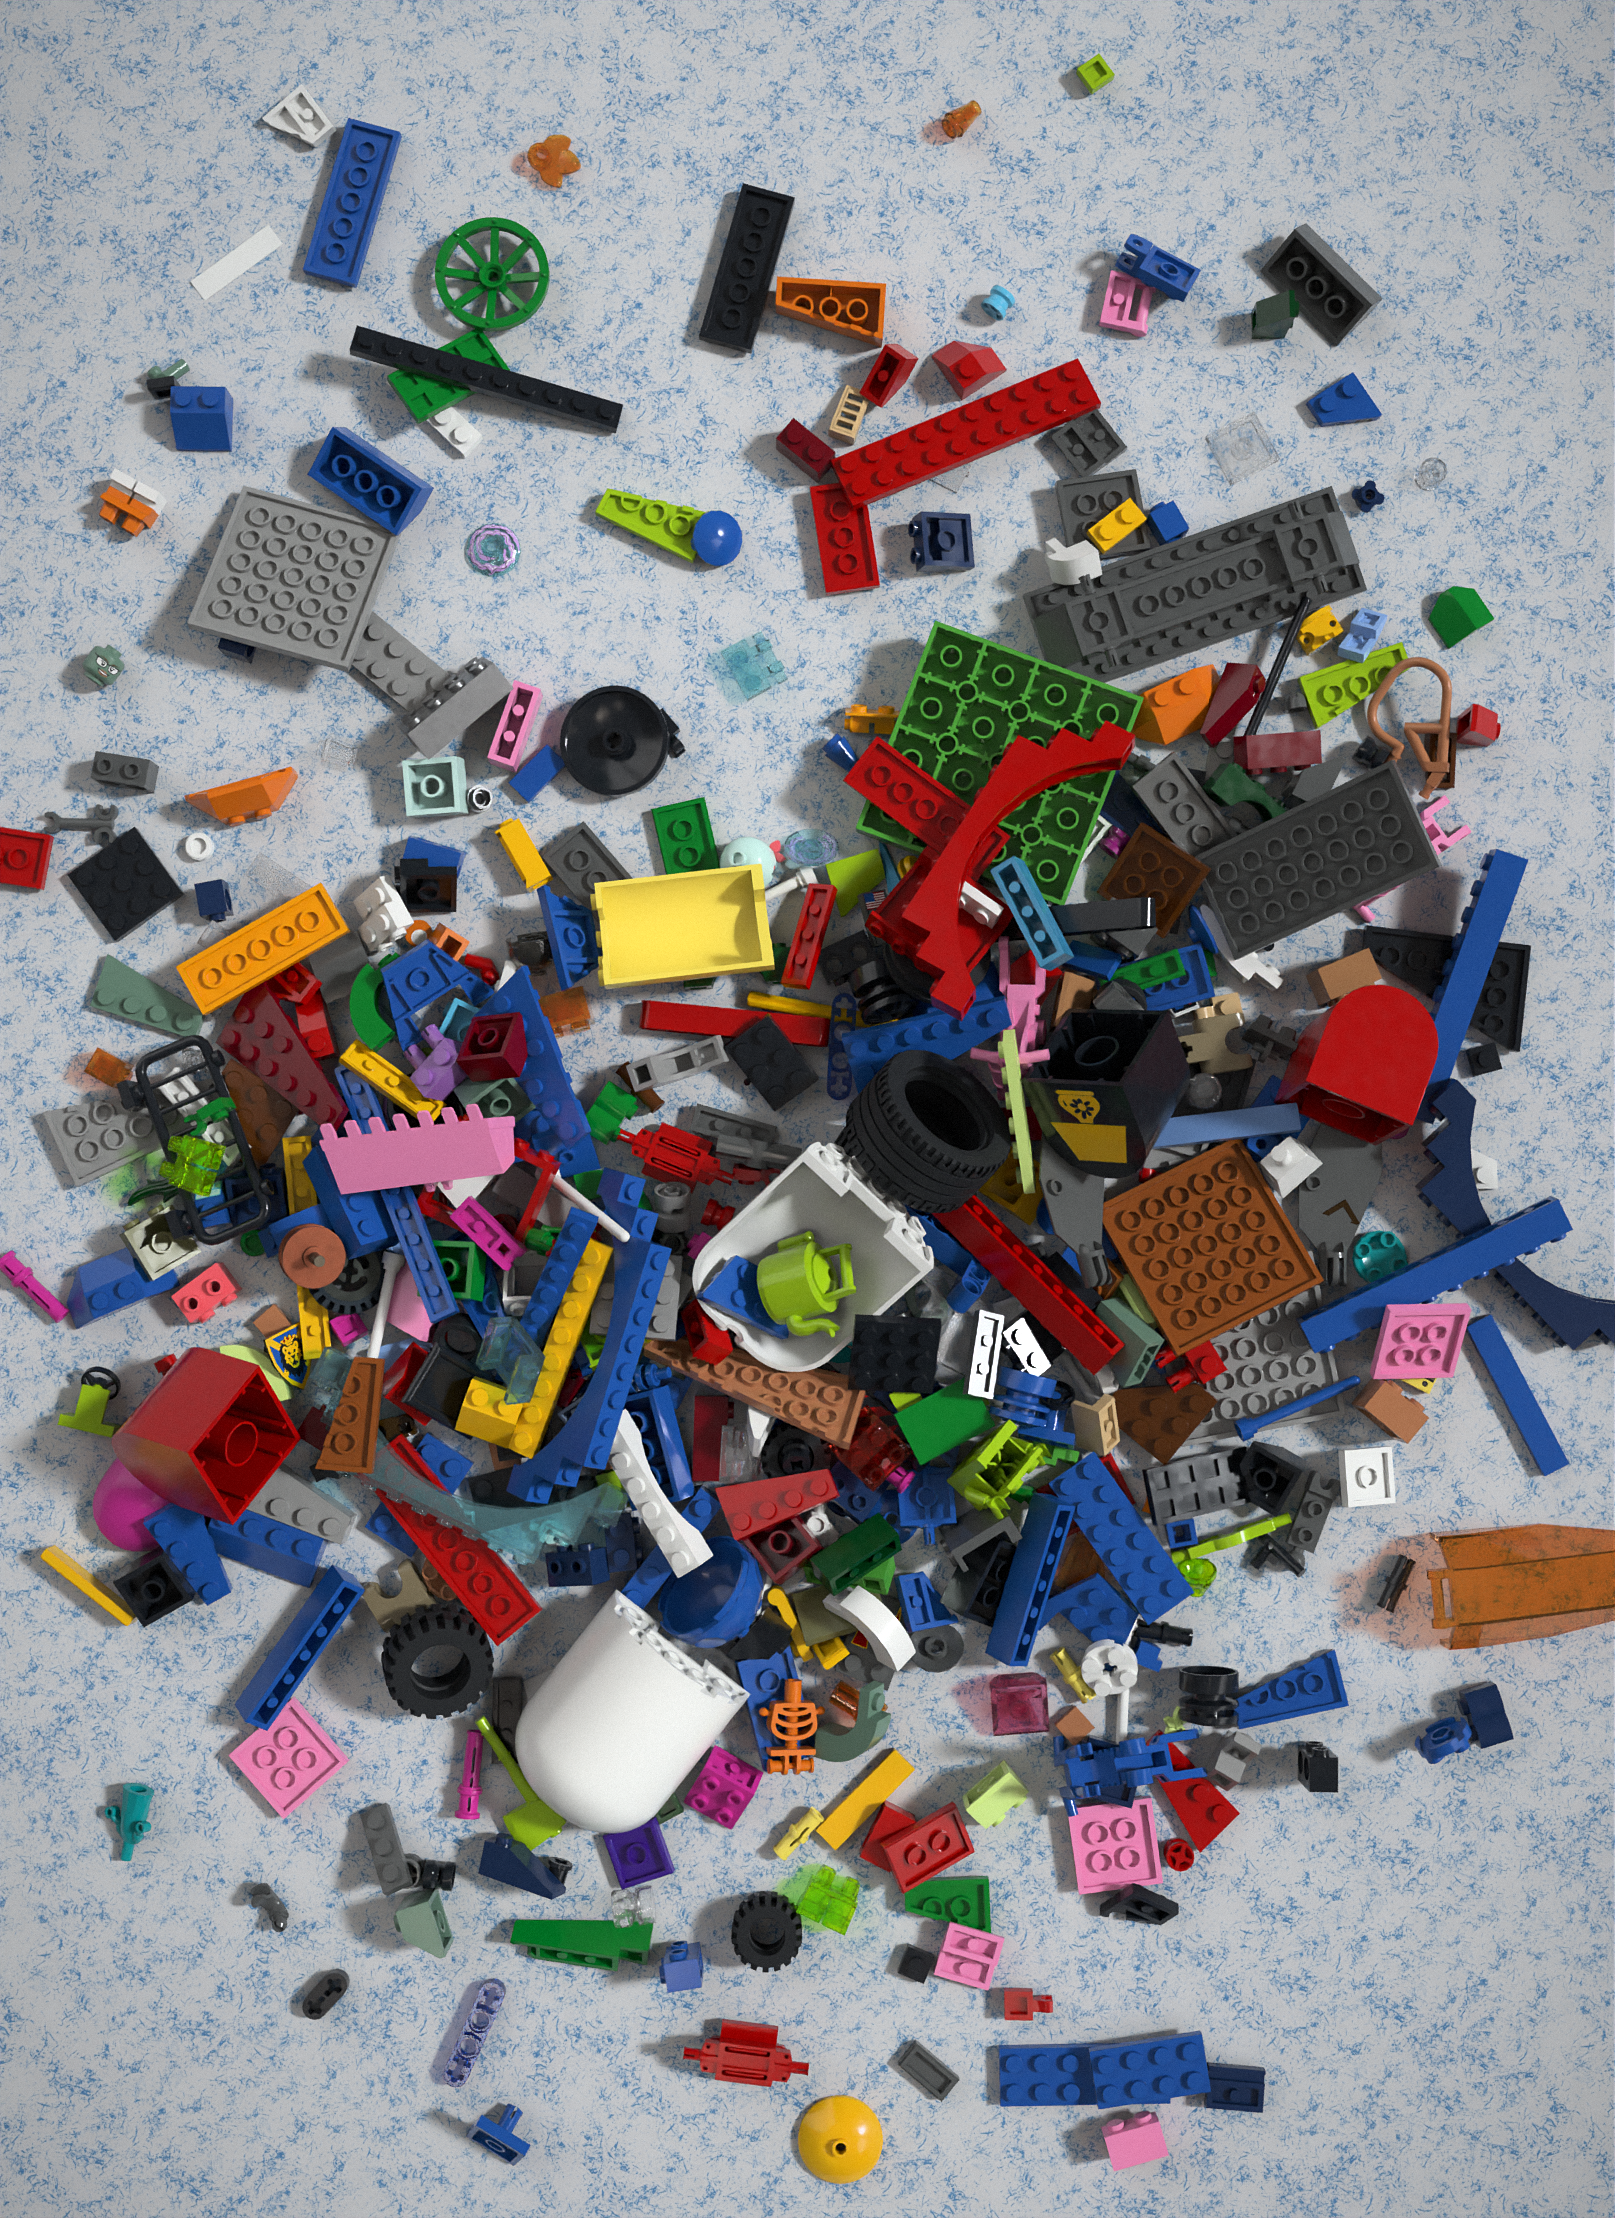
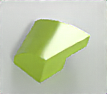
M878 848L825 864L830 883L838 890L835 901L840 917L846 916L859 902L857 897L859 894L870 892L885 879V872Z

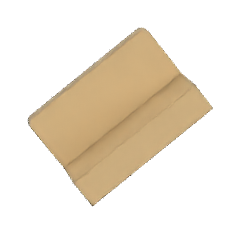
M1104 1394L1093 1406L1077 1400L1071 1403L1077 1446L1106 1456L1120 1442L1114 1396Z

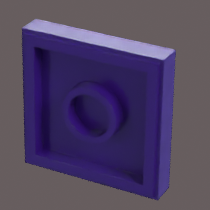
M656 1816L633 1830L614 1834L605 1833L603 1835L621 1890L672 1874L675 1871Z

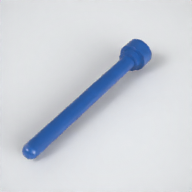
M1353 1375L1254 1419L1251 1417L1237 1419L1234 1421V1427L1239 1438L1244 1442L1253 1438L1254 1434L1258 1433L1257 1429L1358 1386L1361 1380L1357 1375Z

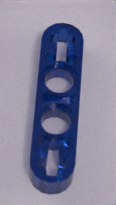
M846 992L839 993L834 997L831 1008L826 1088L828 1095L838 1101L844 1100L849 1096L852 1086V1072L849 1062L844 1068H838L833 1064L832 1060L833 1056L839 1052L846 1054L843 1042L835 1037L834 1031L836 1027L846 1025L849 1027L850 1032L855 1031L856 1000L854 996ZM843 997L847 998L848 1003H852V1008H847L846 1018L852 1017V1022L834 1020L835 1016L841 1017V1008L836 1007V1003L841 1002ZM831 1071L837 1073L849 1072L848 1077L842 1075V1085L847 1086V1090H842L841 1095H836V1091L831 1089V1085H836L837 1075L831 1076Z
M488 1979L482 1985L444 2068V2080L451 2087H461L468 2080L506 1994V1987L499 1979ZM492 1987L497 1988L496 1994L499 1996H494L490 2007L484 2005L489 1995V1992L486 1990L490 1991ZM478 2012L486 2014L488 2024L482 2027L477 2026L473 2021L474 2014ZM469 2038L475 2041L477 2048L474 2052L467 2053L463 2051L461 2042L464 2039ZM459 2059L465 2061L460 2072L463 2075L459 2074L457 2078H454L452 2070L456 2068Z

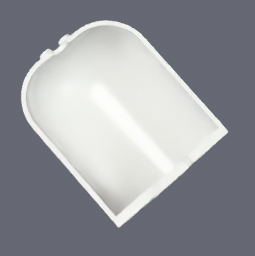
M816 1142L810 1145L708 1241L695 1261L692 1281L697 1297V1294L705 1290L711 1283V1278L722 1270L723 1265L730 1257L737 1255L758 1266L759 1262L768 1255L778 1253L777 1244L779 1241L803 1234L808 1230L814 1234L815 1242L824 1249L844 1243L851 1244L854 1286H856V1292L840 1298L835 1311L807 1319L824 1318L831 1320L840 1327L838 1331H835L834 1337L823 1331L800 1337L792 1334L789 1330V1337L781 1340L697 1299L704 1311L714 1320L716 1326L722 1331H726L728 1328L736 1333L734 1338L736 1344L741 1349L747 1350L758 1361L777 1370L802 1372L825 1364L852 1341L855 1314L881 1315L931 1271L934 1265L933 1251L930 1246L925 1245L923 1237L926 1235V1232L919 1219L915 1216L910 1217L905 1207L906 1204L899 1202L882 1190L867 1175L855 1156L851 1158L846 1155L843 1147L828 1143L826 1146H822L820 1142ZM837 1254L829 1257L836 1270L839 1288L841 1289L843 1287L840 1256Z
M617 1589L529 1700L521 1713L515 1735V1748L519 1766L525 1779L538 1797L567 1821L590 1831L608 1834L633 1830L654 1817L750 1696V1693L705 1659L700 1666L659 1634L657 1631L661 1624Z

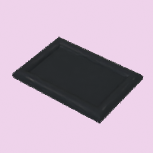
M435 1342L401 1402L471 1440L473 1436L457 1431L455 1427L472 1378L476 1376L503 1386L504 1382L496 1380L494 1375L440 1343Z

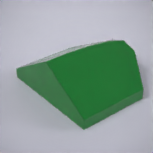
M1453 586L1439 595L1428 620L1447 649H1450L1492 622L1494 617L1475 589Z

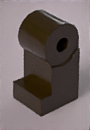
M406 1413L379 1420L376 1447L390 1443L400 1434H403L405 1438L418 1434L414 1418Z

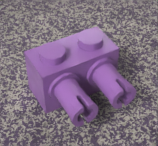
M431 1024L425 1028L426 1031L421 1033L422 1038L433 1049L431 1054L427 1057L420 1049V1046L414 1044L407 1048L410 1053L405 1051L404 1057L408 1059L416 1070L410 1079L422 1095L426 1098L445 1101L454 1091L453 1089L467 1076L456 1062L463 1042L445 1038L438 1030V1027L435 1024Z

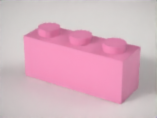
M514 680L512 685L514 689L510 691L487 758L491 765L516 773L543 695L541 689Z

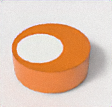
M414 920V923L406 930L405 938L410 945L416 947L430 938L433 929L423 920Z

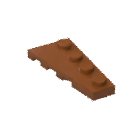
M354 1357L342 1390V1397L338 1407H336L331 1428L325 1438L324 1447L315 1469L374 1473L385 1359Z

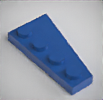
M169 1503L144 1518V1526L207 1606L231 1593L232 1585L221 1558L217 1555L214 1547L215 1543L212 1536L208 1533L202 1514Z
M1335 1649L1235 1698L1239 1702V1707L1233 1710L1239 1713V1721L1236 1723L1237 1729H1244L1349 1706Z

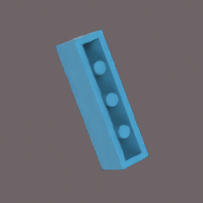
M1012 856L991 869L990 872L1040 968L1052 971L1074 958L1025 862Z

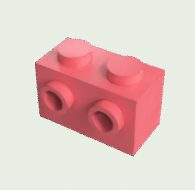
M215 1263L171 1297L190 1323L200 1321L203 1324L215 1316L214 1310L220 1305L226 1307L238 1298L236 1293L242 1290V1288L224 1263Z

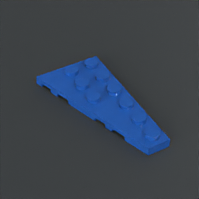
M1004 995L974 1002L962 1022L940 1010L842 1033L841 1038L859 1094L895 1054L907 1050H926L953 1060L972 1047L1011 1026L1012 1020Z

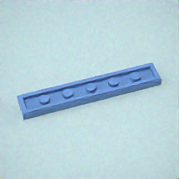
M1297 1103L1173 1117L1168 1121L1152 1150L1300 1132L1301 1124Z

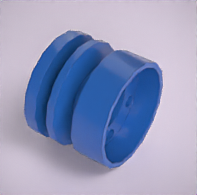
M1000 1365L995 1383L1007 1390L1005 1395L993 1394V1399L1003 1402V1406L990 1405L988 1412L996 1415L1003 1421L1010 1419L1017 1425L1046 1427L1047 1420L1035 1415L1036 1411L1050 1412L1049 1408L1039 1404V1399L1053 1398L1057 1380Z

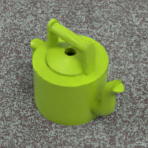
M809 1230L803 1234L779 1241L777 1244L778 1253L768 1255L762 1259L757 1268L758 1290L767 1313L777 1324L787 1325V1328L794 1335L804 1337L823 1331L834 1337L835 1331L840 1329L834 1322L824 1318L807 1319L835 1311L840 1298L856 1292L850 1252L852 1245L844 1243L824 1249L815 1242V1236ZM837 1254L840 1256L843 1287L841 1289L839 1288L836 1270L829 1257Z

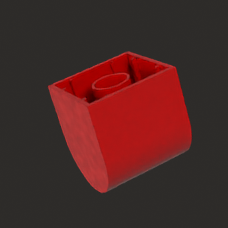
M1369 985L1358 988L1344 996L1302 1031L1296 1042L1298 1046L1291 1055L1274 1103L1277 1105L1297 1103L1299 1114L1377 1146L1413 1126L1437 1059L1438 1034L1434 1021L1427 1009L1408 992L1388 985Z
M191 1347L184 1351L117 1430L111 1439V1444L116 1456L125 1468L160 1497L185 1509L234 1525L300 1441L301 1437L259 1365L209 1349Z

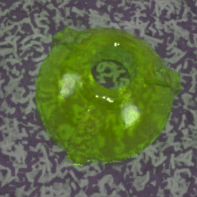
M1206 1558L1186 1559L1177 1566L1194 1591L1190 1595L1192 1597H1202L1217 1576L1216 1566Z

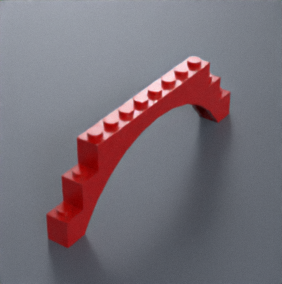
M1106 720L1100 729L1097 727L1094 730L1089 741L1061 728L1057 736L1052 735L1049 739L1046 749L1020 735L1017 736L1013 743L1009 742L1002 755V761L999 765L995 764L989 773L988 783L985 787L978 789L974 797L975 803L970 810L966 809L963 812L959 821V828L955 833L951 832L944 845L946 848L941 855L937 854L934 857L928 876L920 879L915 889V896L911 901L907 900L900 912L903 927L924 938L919 942L915 950L917 966L940 978L934 981L929 991L932 1006L962 1022L976 1000V988L961 954L958 936L959 902L967 873L982 844L1004 818L1023 802L1047 788L1082 775L1121 770L1135 748L1134 734Z

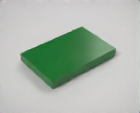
M705 797L651 809L666 875L720 868Z
M965 1377L894 1414L920 1465L996 1426L981 1398L963 1394Z

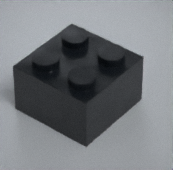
M161 1546L120 1568L113 1581V1584L143 1627L192 1601L196 1593Z

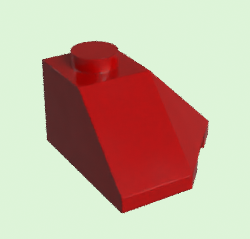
M952 341L931 356L961 401L1007 370L991 347Z

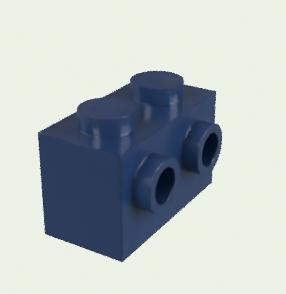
M632 1510L605 1513L603 1522L609 1573L637 1570L640 1565L639 1562L643 1561L642 1544L637 1545L636 1534L640 1533L639 1517H634V1511Z
M594 1542L578 1544V1548H573L572 1543L556 1545L555 1551L545 1553L549 1587L593 1586L610 1581L606 1547H595Z

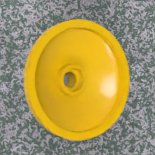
M834 2095L821 2099L806 2112L801 2121L798 2132V2147L801 2158L806 2167L815 2176L826 2182L846 2184L857 2181L874 2168L881 2155L883 2135L880 2122L873 2110L857 2098L847 2095ZM843 2143L846 2148L844 2150H837L836 2145Z

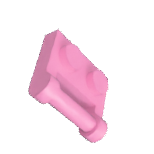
M1111 270L1099 326L1129 332L1137 337L1146 336L1148 330L1146 322L1151 299L1157 288L1148 287L1140 279L1134 278L1127 273ZM1137 288L1142 291L1136 321L1128 320L1134 290Z

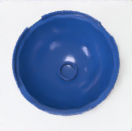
M716 1536L705 1540L713 1556L680 1578L672 1571L664 1584L658 1603V1610L662 1612L663 1622L660 1621V1624L671 1636L685 1644L694 1645L699 1648H714L733 1640L735 1637L743 1638L749 1632L750 1625L754 1621L757 1611L762 1606L763 1580L757 1560L753 1558L741 1543L729 1536Z

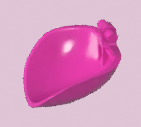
M117 1457L97 1486L92 1505L93 1516L101 1533L112 1544L128 1551L148 1552L160 1545L144 1526V1518L171 1502L160 1497L142 1484L125 1468ZM203 1515L206 1523L209 1517Z

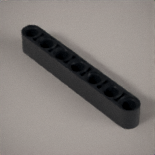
M1141 897L1048 906L1063 936L1156 928L1155 898ZM1015 918L1012 919L1000 935L1009 936V941L1026 940Z

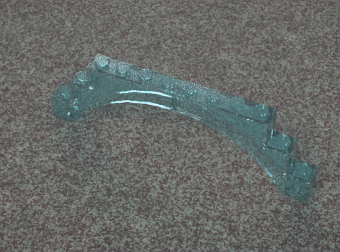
M331 1346L324 1347L310 1376L311 1379L317 1381L315 1386L327 1392H331L332 1389L335 1390L320 1419L321 1422L327 1424L325 1429L328 1431L331 1428L333 1416L342 1397V1390L354 1357ZM379 1428L374 1473L335 1471L343 1477L351 1479L354 1476L362 1480L360 1484L370 1490L376 1491L379 1488L387 1492L386 1497L394 1502L401 1503L403 1500L411 1504V1509L416 1513L424 1516L429 1513L438 1517L436 1522L445 1527L452 1528L454 1525L462 1529V1535L469 1539L477 1541L480 1538L488 1542L487 1547L498 1553H503L505 1550L514 1555L512 1558L514 1561L528 1566L529 1563L535 1564L538 1561L550 1534L554 1536L553 1541L562 1546L576 1545L590 1516L595 1517L594 1523L609 1529L610 1525L613 1527L617 1526L630 1500L626 1490L605 1482L572 1499L544 1506L507 1508L476 1503L449 1493L419 1475L394 1451Z

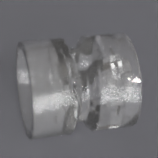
M652 1885L635 1887L634 1892H630L628 1889L611 1892L612 1914L616 1929L632 1927L634 1922H638L639 1925L656 1923V1908ZM634 1905V1909L630 1910L629 1907Z

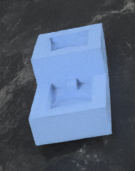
M1361 608L1350 624V632L1339 645L1337 656L1363 663L1380 636L1386 623L1387 615Z

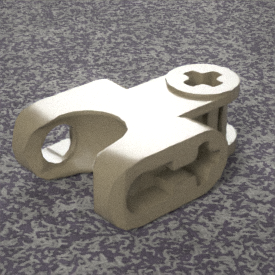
M1233 1013L1192 1021L1194 1034L1178 1037L1182 1049L1187 1050L1185 1057L1188 1065L1199 1063L1201 1076L1239 1071L1253 1066L1250 1054H1234L1230 1052L1225 1044L1227 1033L1245 1024L1244 1014Z
M405 1559L398 1566V1573L402 1580V1589L398 1595L390 1596L386 1594L376 1582H367L362 1585L365 1589L362 1596L385 1633H389L394 1624L400 1625L402 1623L401 1617L409 1613L411 1616L416 1613L415 1609L423 1606L424 1609H428L431 1607V1604H436L433 1593L428 1590L421 1572L411 1559Z

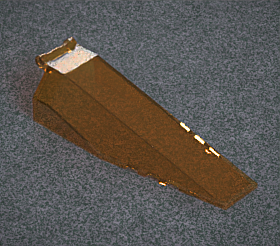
M1539 1523L1429 1532L1430 1538L1439 1544L1447 1568L1427 1570V1579L1431 1581L1434 1618L1431 1619L1432 1628L1447 1629L1452 1627L1450 1637L1440 1639V1645L1448 1650L1480 1648L1552 1637L1615 1621V1530ZM1448 1578L1452 1617H1446L1442 1584V1579Z

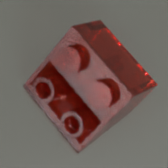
M868 1405L860 1411L849 1450L838 1447L830 1442L827 1444L837 1458L873 1492L913 1453L906 1443Z

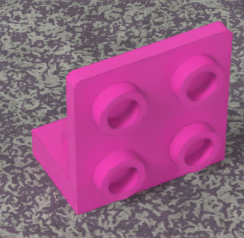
M714 1745L701 1773L683 1802L728 1829H732L753 1798L763 1772Z

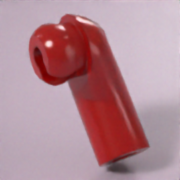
M467 953L464 966L478 969L482 980L488 985L493 986L496 984L497 980H499V972L493 960Z

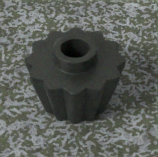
M656 1231V1236L652 1237L653 1242L665 1246L666 1240L671 1238L674 1240L675 1246L672 1248L670 1255L684 1257V1252L688 1251L686 1244L689 1241L685 1237L684 1231L678 1233Z

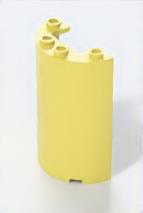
M762 864L594 883L595 894H590L592 911H598L601 931H596L597 948L602 947L603 956H598L599 986H605L606 990L775 970Z

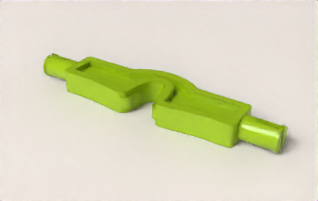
M1288 1512L1277 1517H1266L1234 1528V1531L1230 1534H1217L1198 1541V1544L1184 1546L1185 1548L1169 1553V1557L1174 1564L1186 1559L1192 1560L1275 1531L1276 1528L1292 1523Z

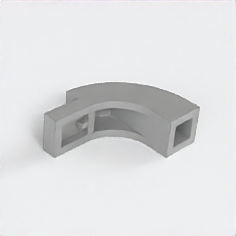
M716 1035L670 1053L649 1056L627 1065L626 1068L634 1091L639 1092L706 1072L713 1067L728 1062L729 1058L721 1035Z

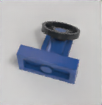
M1057 1380L1056 1386L1064 1388L1068 1392L1062 1393L1059 1390H1055L1053 1398L1039 1399V1404L1050 1409L1049 1413L1038 1411L1037 1417L1047 1420L1046 1427H1025L1019 1425L1018 1438L1074 1450L1076 1435L1064 1432L1063 1429L1067 1410L1075 1400V1391L1069 1384ZM1072 1396L1069 1402H1063Z

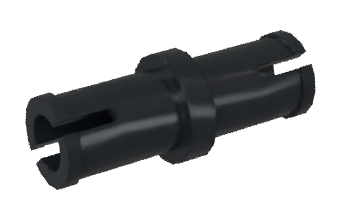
M1401 1554L1398 1556L1399 1558L1390 1577L1387 1576L1385 1579L1387 1584L1377 1603V1606L1385 1608L1388 1599H1390L1386 1610L1394 1613L1402 1591L1407 1590L1406 1582L1416 1564V1561L1408 1559L1403 1569L1407 1557Z
M1138 1619L1137 1631H1134L1135 1637L1158 1640L1159 1644L1169 1642L1187 1647L1191 1646L1193 1636L1189 1635L1193 1634V1629L1171 1626L1166 1621H1161V1623L1152 1622L1150 1625H1147L1144 1620Z

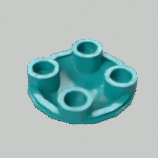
M1378 1230L1368 1232L1359 1238L1353 1249L1352 1260L1354 1269L1368 1283L1408 1265L1404 1245L1390 1231Z

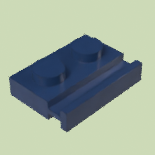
M1207 2062L1211 2092L1205 2093L1204 2105L1206 2108L1263 2113L1264 2077L1266 2075L1264 2067Z

